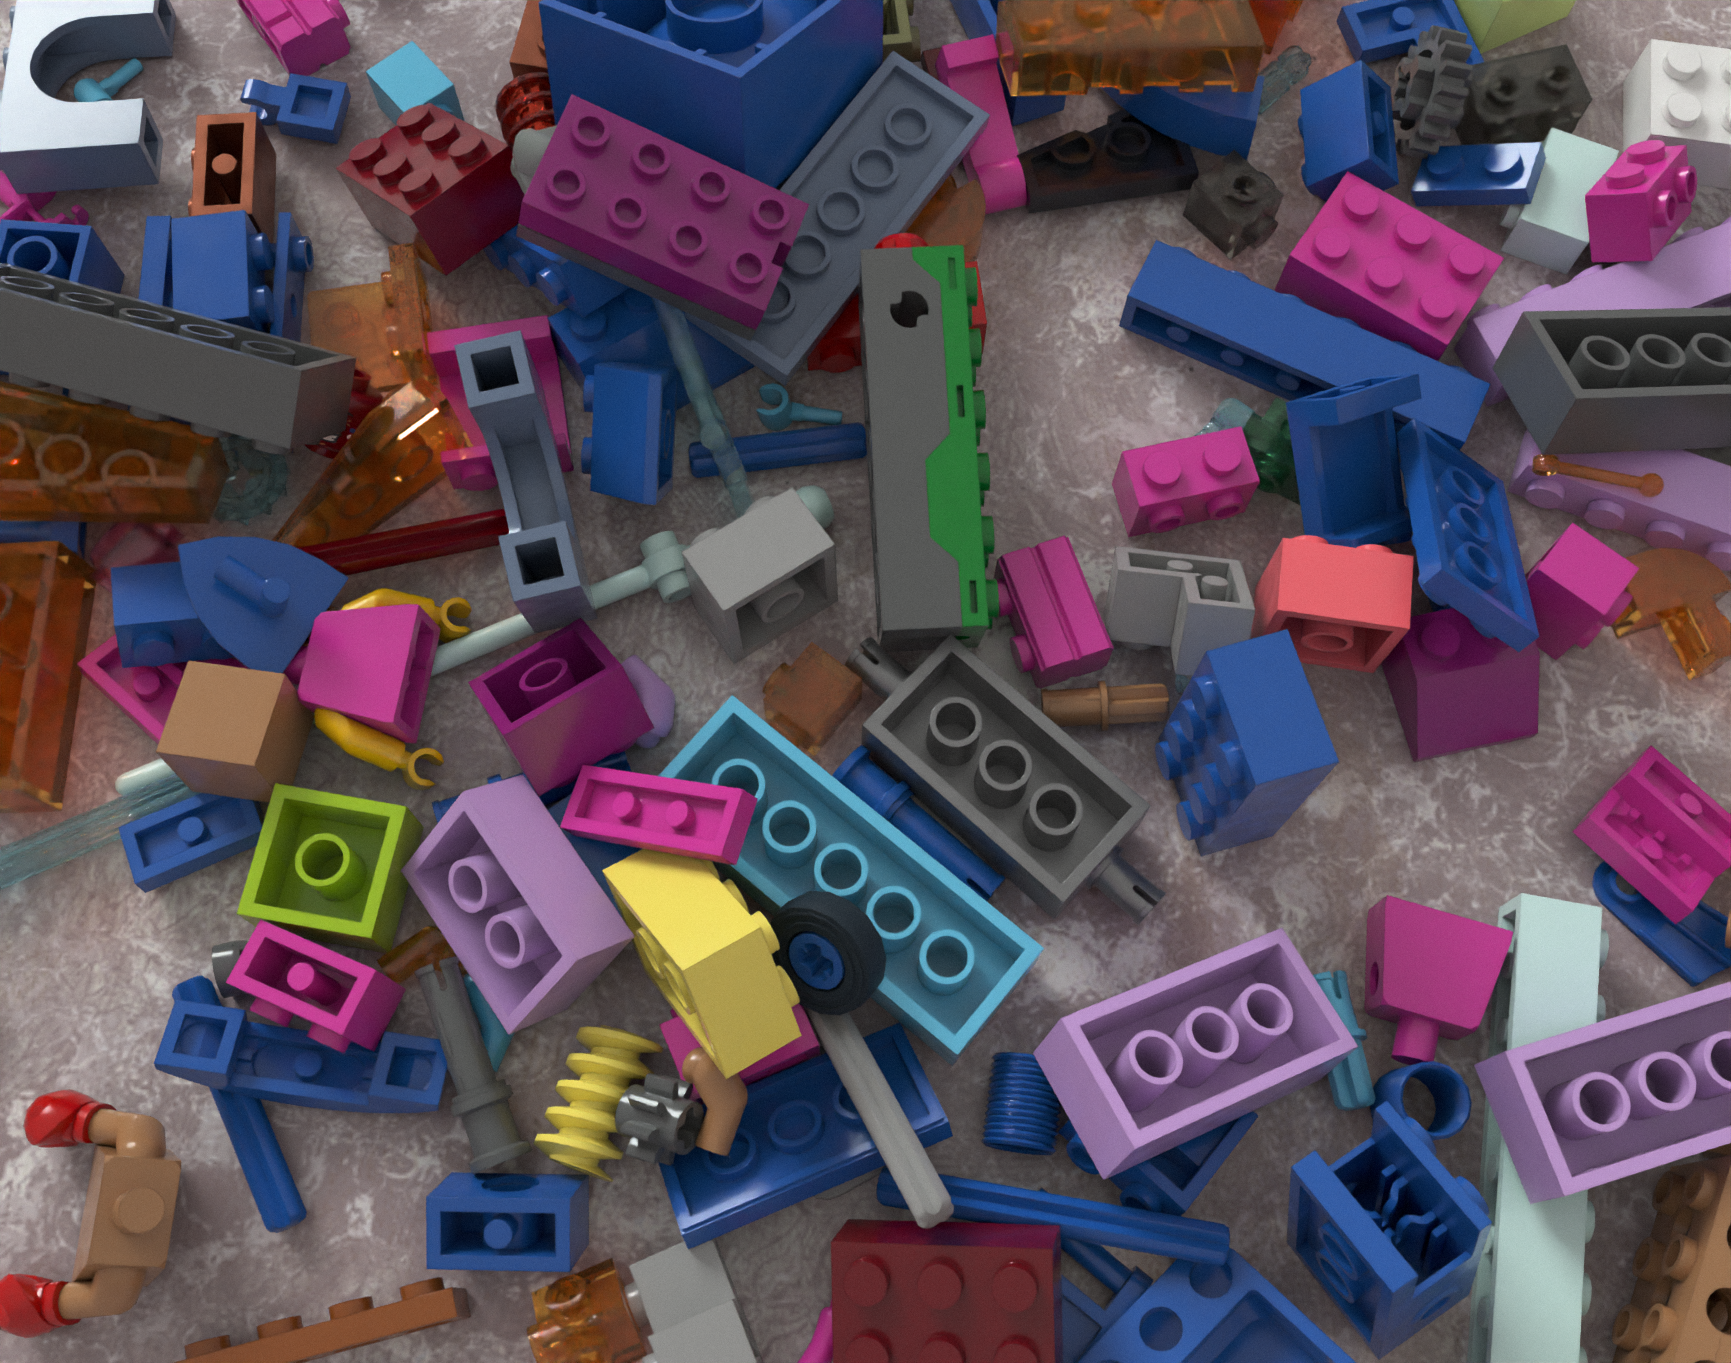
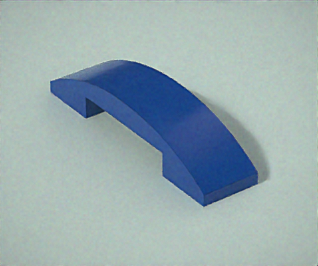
M175 999L154 1061L155 1068L159 1071L226 1092L302 1107L362 1113H421L438 1111L448 1072L447 1061L439 1039L384 1031L382 1042L379 1041L374 1052L350 1042L346 1052L341 1053L307 1037V1030L248 1022L246 1010L177 999Z

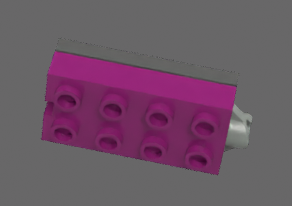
M571 94L558 125L541 130L523 129L515 137L510 169L525 195L521 203L517 237L751 341L767 309L783 270L782 266L792 248L809 204Z

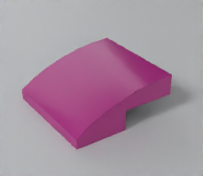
M1652 745L1626 769L1572 831L1675 925L1694 911L1714 879L1731 867V814Z

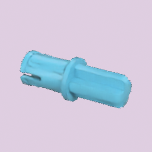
M1341 970L1335 971L1332 978L1331 972L1327 971L1314 974L1313 976L1358 1045L1351 1054L1327 1074L1334 1104L1338 1109L1345 1111L1366 1108L1374 1104L1375 1094L1361 1042L1368 1038L1365 1029L1358 1027L1346 972Z

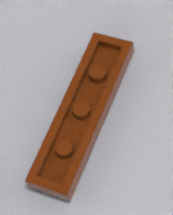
M443 1277L419 1281L400 1287L401 1301L374 1308L372 1296L362 1297L328 1307L330 1320L303 1327L301 1315L257 1326L258 1340L231 1347L230 1335L218 1336L185 1345L186 1359L174 1363H304L469 1318L471 1315L466 1288L450 1287L445 1289Z

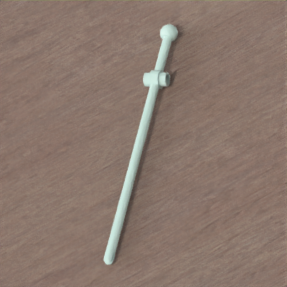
M815 485L802 486L796 493L822 528H827L834 519V511L827 493L823 488ZM663 531L645 539L640 544V549L645 558L641 565L590 585L595 609L597 610L648 588L658 589L664 603L676 602L690 596L691 591L682 556V551L689 548L690 545L679 544L673 531ZM522 613L440 645L436 649L431 676L537 633L534 632ZM160 758L121 774L115 782V789L123 796L135 797L177 780L179 777Z

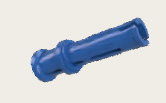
M864 745L857 747L842 762L832 776L979 896L988 901L994 894V891L1005 881L1006 877L997 873L912 799L915 793L911 791V786L903 780L897 783L869 759L870 750Z

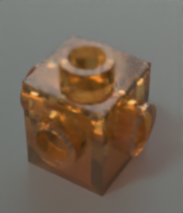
M613 1258L573 1275L562 1277L554 1283L531 1293L537 1323L527 1327V1335L537 1363H634L648 1355L642 1330L638 1327L632 1315L624 1291L625 1283Z

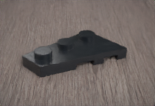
M1125 109L1108 115L1106 125L1090 132L1084 133L1074 130L1017 155L1025 177L1027 190L1026 206L1029 214L1196 189L1199 170L1189 144L1160 133L1138 120Z

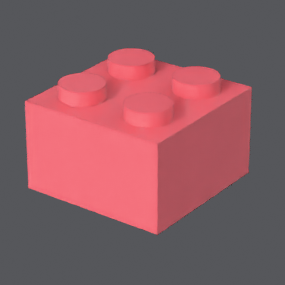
M1302 535L1292 539L1283 538L1255 587V614L1251 639L1288 629L1301 663L1374 673L1410 629L1414 556L1395 554L1390 548L1375 544L1362 545L1356 548L1332 545L1327 540L1312 535Z

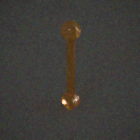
M1538 454L1533 457L1532 472L1539 476H1552L1557 473L1638 489L1646 497H1655L1664 488L1663 479L1655 473H1647L1639 477L1561 462L1556 455Z

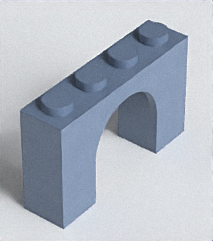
M17 0L16 5L11 6L9 11L12 33L9 47H5L3 50L5 78L3 90H0V170L4 171L16 193L26 194L159 184L163 138L144 98L67 102L55 99L61 86L72 75L92 64L115 59L172 56L176 14L170 0Z
M521 330L454 345L468 408L485 439L503 500L510 534L498 536L514 604L535 633L565 627L579 618H582L584 622L598 619L543 385Z

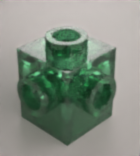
M1275 397L1264 417L1254 412L1252 413L1243 428V433L1260 480L1257 489L1266 493H1277L1300 505L1286 402Z

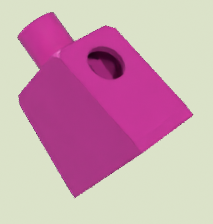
M1389 895L1369 909L1366 935L1364 1008L1366 1013L1372 1017L1398 1024L1391 1054L1392 1059L1406 1065L1434 1061L1439 1036L1459 1040L1477 1030L1512 942L1513 931Z

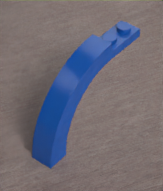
M1058 0L1062 23L1077 57L1094 81L1118 105L1160 133L1185 142L1189 146L1217 155L1247 161L1257 123L1265 76L1229 70L1185 53L1153 32L1138 18L1125 0Z

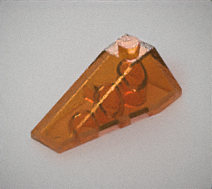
M418 376L406 386L395 388L389 392L382 400V403L370 411L272 541L299 548L370 534L447 477L441 462L440 452L474 446L445 395L421 376Z

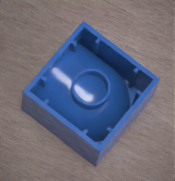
M541 0L538 2L555 125H558L571 94L773 188H776L796 171L882 65L883 0Z

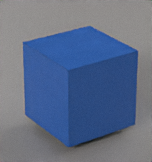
M3 219L0 221V264L6 263L114 293H121L125 275L92 226Z

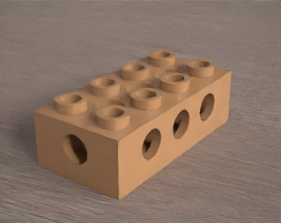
M1730 1155L1672 1166L1670 1171L1665 1172L1659 1179L1652 1198V1206L1657 1211L1651 1235L1641 1242L1633 1259L1632 1272L1638 1278L1630 1304L1622 1307L1613 1325L1612 1341L1617 1345L1612 1363H1731Z

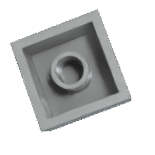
M793 487L775 497L765 496L760 498L746 510L742 517L721 529L711 528L704 531L692 541L689 548L682 551L694 608L733 664L838 601L835 544Z

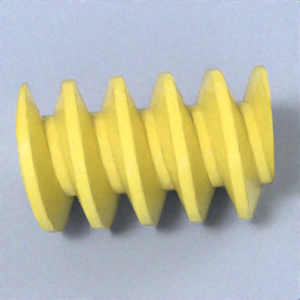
M601 1025V1027H580L576 1039L590 1053H571L568 1055L565 1063L570 1070L580 1077V1080H558L555 1091L570 1105L548 1107L544 1116L559 1130V1133L537 1134L533 1144L550 1160L594 1178L613 1182V1179L598 1166L600 1160L622 1159L624 1152L608 1139L610 1133H618L615 1126L617 1106L624 1092L630 1087L631 1079H645L648 1073L654 1074L651 1069L639 1060L640 1054L662 1053L663 1047L647 1038L619 1028Z

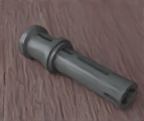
M455 956L439 961L447 985L446 990L440 988L433 964L424 966L414 973L416 978L419 979L458 1096L451 1099L453 1105L450 1106L452 1116L461 1118L473 1151L474 1159L469 1163L471 1173L474 1174L533 1150L528 1140H521L510 1110L508 1099L513 1095L511 1085H506L505 1079L499 1081L496 1079L489 1053L485 1047L459 967L460 962L458 957Z

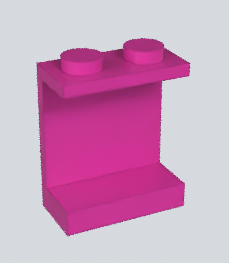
M548 315L427 333L429 355L440 381L448 450L440 452L441 462L454 490L464 488L470 491H484L498 484L485 439L468 408L454 345L521 330L543 385L563 473L574 471L559 359L548 323Z

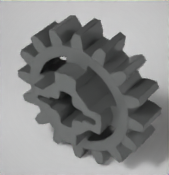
M1432 25L1429 32L1422 31L1420 33L1417 46L1411 45L1409 47L1408 58L1403 57L1394 71L1395 82L1391 98L1396 151L1399 154L1427 159L1428 154L1436 155L1439 150L1440 141L1447 142L1450 138V128L1455 129L1464 115L1463 104L1468 96V87L1473 81V65L1466 64L1472 51V45L1465 44L1468 36L1466 33Z

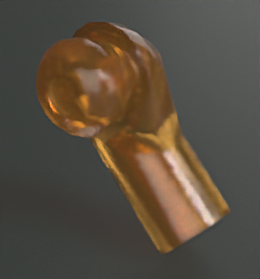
M427 926L377 959V962L388 978L397 984H401L414 975L416 970L429 964H433L435 971L442 972L439 961L457 955L438 926ZM459 960L461 973L466 975L468 972Z

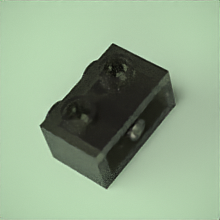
M1567 44L1474 64L1472 70L1473 81L1468 87V96L1463 104L1464 115L1460 123L1455 127V131L1461 145L1539 142L1545 140L1551 128L1572 134L1593 99Z

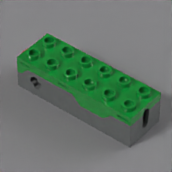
M911 233L888 235L882 238L874 249H860L858 310L878 645L886 652L936 650L950 634L965 647L977 648L986 630L992 629L993 618H998L997 580L986 579L985 568H988L989 554H994L995 548L992 515L981 516V507H984V492L990 490V462L988 452L977 453V447L980 446V429H985L986 402L984 390L973 391V387L976 386V367H981L982 363L981 333L979 328L969 329L972 327V306H977L978 299L977 272L975 267L965 268L963 245L929 246L920 236Z

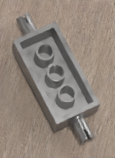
M950 634L911 673L876 644L877 642L872 637H868L860 643V646L864 649L862 653L855 648L845 662L844 668L849 673L852 672L885 701L862 724L861 745L870 750V757L897 781H906L911 786V791L915 793V797L1054 920L1084 886L1090 889L1095 885L1133 918V922L1137 925L1146 918L1148 913L1165 896V891L1157 888L1120 855L1124 850L1120 846L1138 828L1151 805L953 635Z

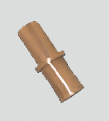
M1105 680L1098 681L1097 687L1056 690L1041 689L1042 713L1059 727L1100 725L1101 731H1108L1109 724L1164 721L1168 719L1170 710L1169 693L1166 685L1161 683L1106 687Z

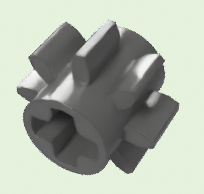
M648 1073L644 1086L634 1084L624 1092L617 1106L615 1126L619 1135L631 1139L625 1153L627 1156L654 1165L657 1162L672 1165L675 1153L686 1155L695 1147V1142L704 1120V1111L700 1103L689 1100L693 1084L666 1075L661 1077Z

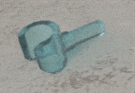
M1227 398L1216 409L1210 422L1194 436L1240 426L1245 434L1252 424L1255 411L1238 399Z

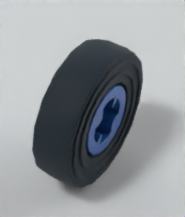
M809 891L788 901L778 910L769 923L780 946L778 951L771 954L776 966L780 965L791 979L799 996L800 1005L819 1014L840 1016L861 1007L881 984L884 978L887 959L882 938L869 917L851 901L831 892Z

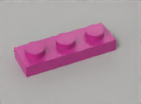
M582 765L560 828L576 837L736 865L758 799L740 788Z

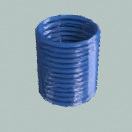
M1015 1052L996 1053L992 1056L994 1062L991 1063L993 1069L990 1071L992 1076L989 1078L991 1083L988 1085L990 1090L987 1092L989 1097L986 1099L988 1104L985 1106L988 1110L985 1112L987 1117L984 1119L986 1124L983 1126L985 1131L982 1133L985 1138L981 1140L982 1143L991 1148L1022 1154H1054L1056 1152L1054 1146L1057 1145L1056 1142L1058 1141L1055 1138L1058 1135L1056 1131L1059 1127L1057 1122L1060 1120L1057 1115L1061 1113L1058 1108L1062 1105L1059 1103V1099L1035 1056Z
M1430 1061L1394 1069L1381 1076L1373 1086L1375 1101L1374 1104L1370 1105L1372 1119L1374 1118L1375 1108L1385 1101H1388L1401 1118L1405 1119L1409 1117L1404 1109L1402 1098L1405 1084L1410 1077L1416 1078L1425 1084L1433 1095L1436 1108L1434 1121L1426 1130L1432 1141L1452 1137L1460 1132L1469 1120L1472 1106L1469 1088L1461 1075L1448 1065Z

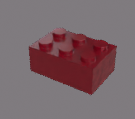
M431 103L418 105L406 110L397 119L395 127L379 138L367 139L356 145L350 151L349 159L336 167V170L370 224L445 276L516 226L519 222L521 203L525 196L510 169L513 152L509 145Z
M848 1219L831 1241L833 1363H1063L1060 1225L939 1222L936 1226L925 1229L918 1226L916 1221Z

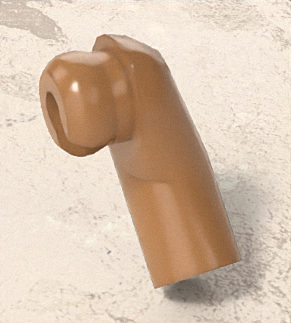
M698 1047L689 1052L682 1065L684 1079L686 1082L694 1084L707 1107L695 1145L713 1153L728 1156L747 1104V1088L739 1073L726 1079L702 1047Z

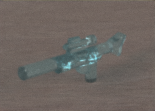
M651 297L667 338L674 363L701 427L700 442L713 455L725 489H728L737 517L740 518L755 500L748 486V477L731 437L729 427L709 383L700 353L695 345L682 310Z

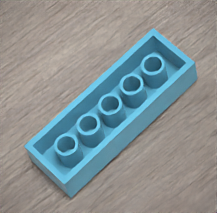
M733 695L658 775L667 778L740 788L756 797L758 800L737 864L730 865L712 861L715 868L728 879H731L734 884L773 916L788 901L809 891L831 892L851 901L869 917L881 936L887 958L884 978L870 998L951 1066L956 1063L1021 983L1044 950L1039 943Z

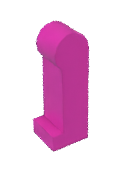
M993 34L943 45L935 63L937 76L941 83L990 114L986 129L962 159L975 204L981 215L1025 206L1027 202L1025 177L1021 163L1017 158L1019 153L996 64L999 55Z

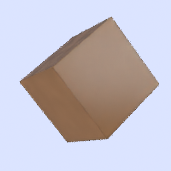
M188 660L156 753L193 792L269 803L275 783L293 786L314 715L298 701L297 690L286 674Z

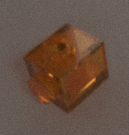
M811 642L791 666L785 662L782 663L765 683L762 693L766 695L763 698L765 719L771 727L797 748L802 746L813 756H816L862 700V678Z

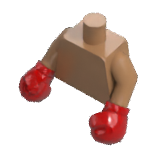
M71 1089L43 1094L35 1099L25 1113L23 1127L28 1141L32 1145L42 1148L78 1146L79 1143H95L71 1282H54L51 1279L27 1274H8L0 1280V1330L23 1338H34L62 1326L74 1325L80 1322L82 1318L120 1315L130 1310L137 1303L142 1287H148L165 1268L181 1173V1159L170 1149H166L165 1128L154 1117L117 1111L110 1104L100 1103L88 1095Z

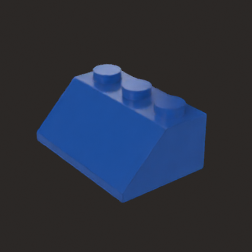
M631 287L584 318L569 308H565L547 318L558 356L582 392L586 375H594L595 365L604 361L678 366L677 411L755 367L748 360L687 320L684 311Z

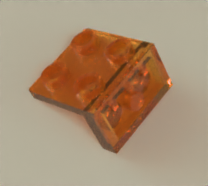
M413 243L388 246L390 271L381 272V282L316 290L308 293L307 300L312 346L357 357L355 367L367 372L372 377L370 385L380 393L438 385V375L429 355L427 333L433 332L428 281Z

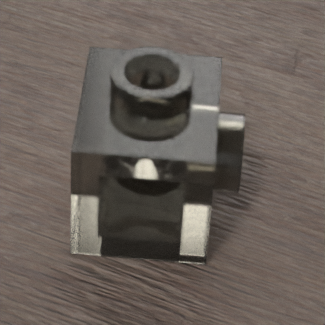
M1233 150L1193 182L1183 216L1232 260L1248 246L1257 249L1274 233L1278 226L1275 217L1284 194L1277 189L1275 183L1267 174L1257 171L1239 153Z

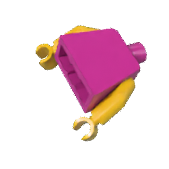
M387 588L374 590L343 605L341 610L319 614L314 619L309 645L302 646L283 674H286L292 684L299 685L297 691L298 701L314 713L316 727L347 754L390 772L400 768L402 769L403 779L408 786L421 791L430 789L436 784L430 780L420 778L415 773L414 764L418 759H425L431 764L441 766L444 764L441 753L427 747L411 753L405 750V742L417 743L438 640L440 639L444 643H448L471 632V629L466 626L453 625L447 616L467 618L472 608L467 600L460 597L451 598L445 601L441 607L435 606L431 598Z

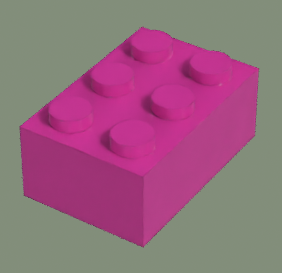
M1347 171L1290 253L1274 291L1297 296L1311 307L1334 317L1350 319L1356 322L1362 329L1390 341L1406 343L1418 353L1439 361L1504 258Z

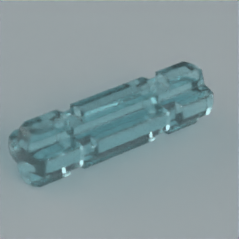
M1299 45L1289 46L1277 56L1278 61L1270 62L1256 74L1265 76L1258 115H1261L1289 91V85L1297 84L1308 74L1312 58L1309 53L1303 52Z

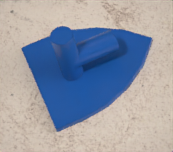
M217 536L178 545L183 583L197 617L218 645L248 669L283 674L311 634L314 619L322 612L327 611L349 579L324 561L292 545L258 537Z

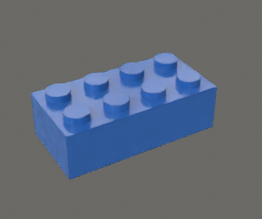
M1288 629L1206 651L1159 736L1160 742L1155 745L1159 769L1166 780L1173 779L1181 800L1176 805V812L1182 833L1188 841L1195 839L1200 856L1274 836L1339 763Z

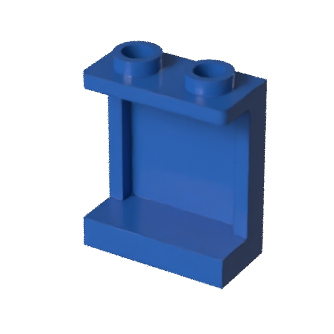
M1419 373L1367 377L1286 402L1305 535L1321 537L1332 545L1353 548L1368 544L1392 545L1411 540L1413 535L1409 509L1404 503L1392 408L1422 398Z

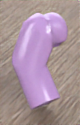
M632 655L621 665L655 727L638 737L635 744L642 748H653L660 742V738L667 737L673 728L675 695L671 688L637 655Z

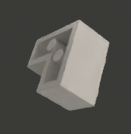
M1115 546L1104 611L1105 628L1110 640L1117 641L1121 646L1134 650H1147L1152 648L1153 645L1170 647L1175 674L1184 675L1191 680L1206 651L1250 639L1255 607L1240 560Z
M716 1238L689 1250L685 1242H681L629 1265L635 1281L624 1286L630 1310L639 1328L650 1324L654 1333L648 1336L653 1353L642 1357L643 1363H764Z

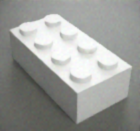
M1651 39L1623 82V152L1633 144L1648 140L1663 141L1665 146L1687 145L1688 166H1694L1696 169L1697 185L1731 189V49Z

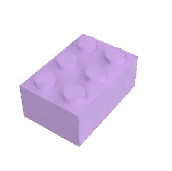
M524 775L463 791L401 870L509 1035L567 1010L635 937Z

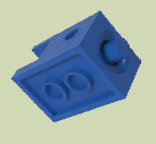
M1388 1101L1375 1108L1371 1137L1333 1164L1328 1166L1314 1150L1291 1166L1286 1240L1287 1244L1378 1360L1469 1295L1492 1225V1221L1487 1217L1489 1215V1208L1475 1186L1462 1176L1454 1179L1435 1157L1437 1154L1436 1147L1426 1130L1412 1117L1402 1119Z

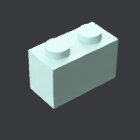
M1551 128L1542 143L1546 160L1531 204L1506 205L1499 225L1508 228L1500 251L1567 274L1589 243L1585 195L1614 164L1619 150Z

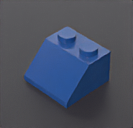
M604 361L595 365L594 375H586L583 389V407L585 412L593 413L592 437H584L581 470L583 474H591L590 491L641 504L656 505L673 489L678 366Z

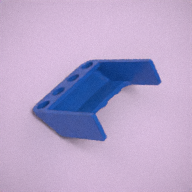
M1229 1247L1228 1258L1225 1264L1221 1266L1176 1259L1077 1363L1356 1362L1240 1254Z

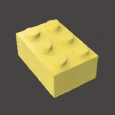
M642 849L602 870L620 914L635 936L632 942L645 973L726 1079L802 1036L791 1008L800 1003L799 996L785 970L780 965H775L771 955L780 949L778 939L771 925L760 911L752 915L749 914L746 902L737 886L731 879L721 883L712 861Z

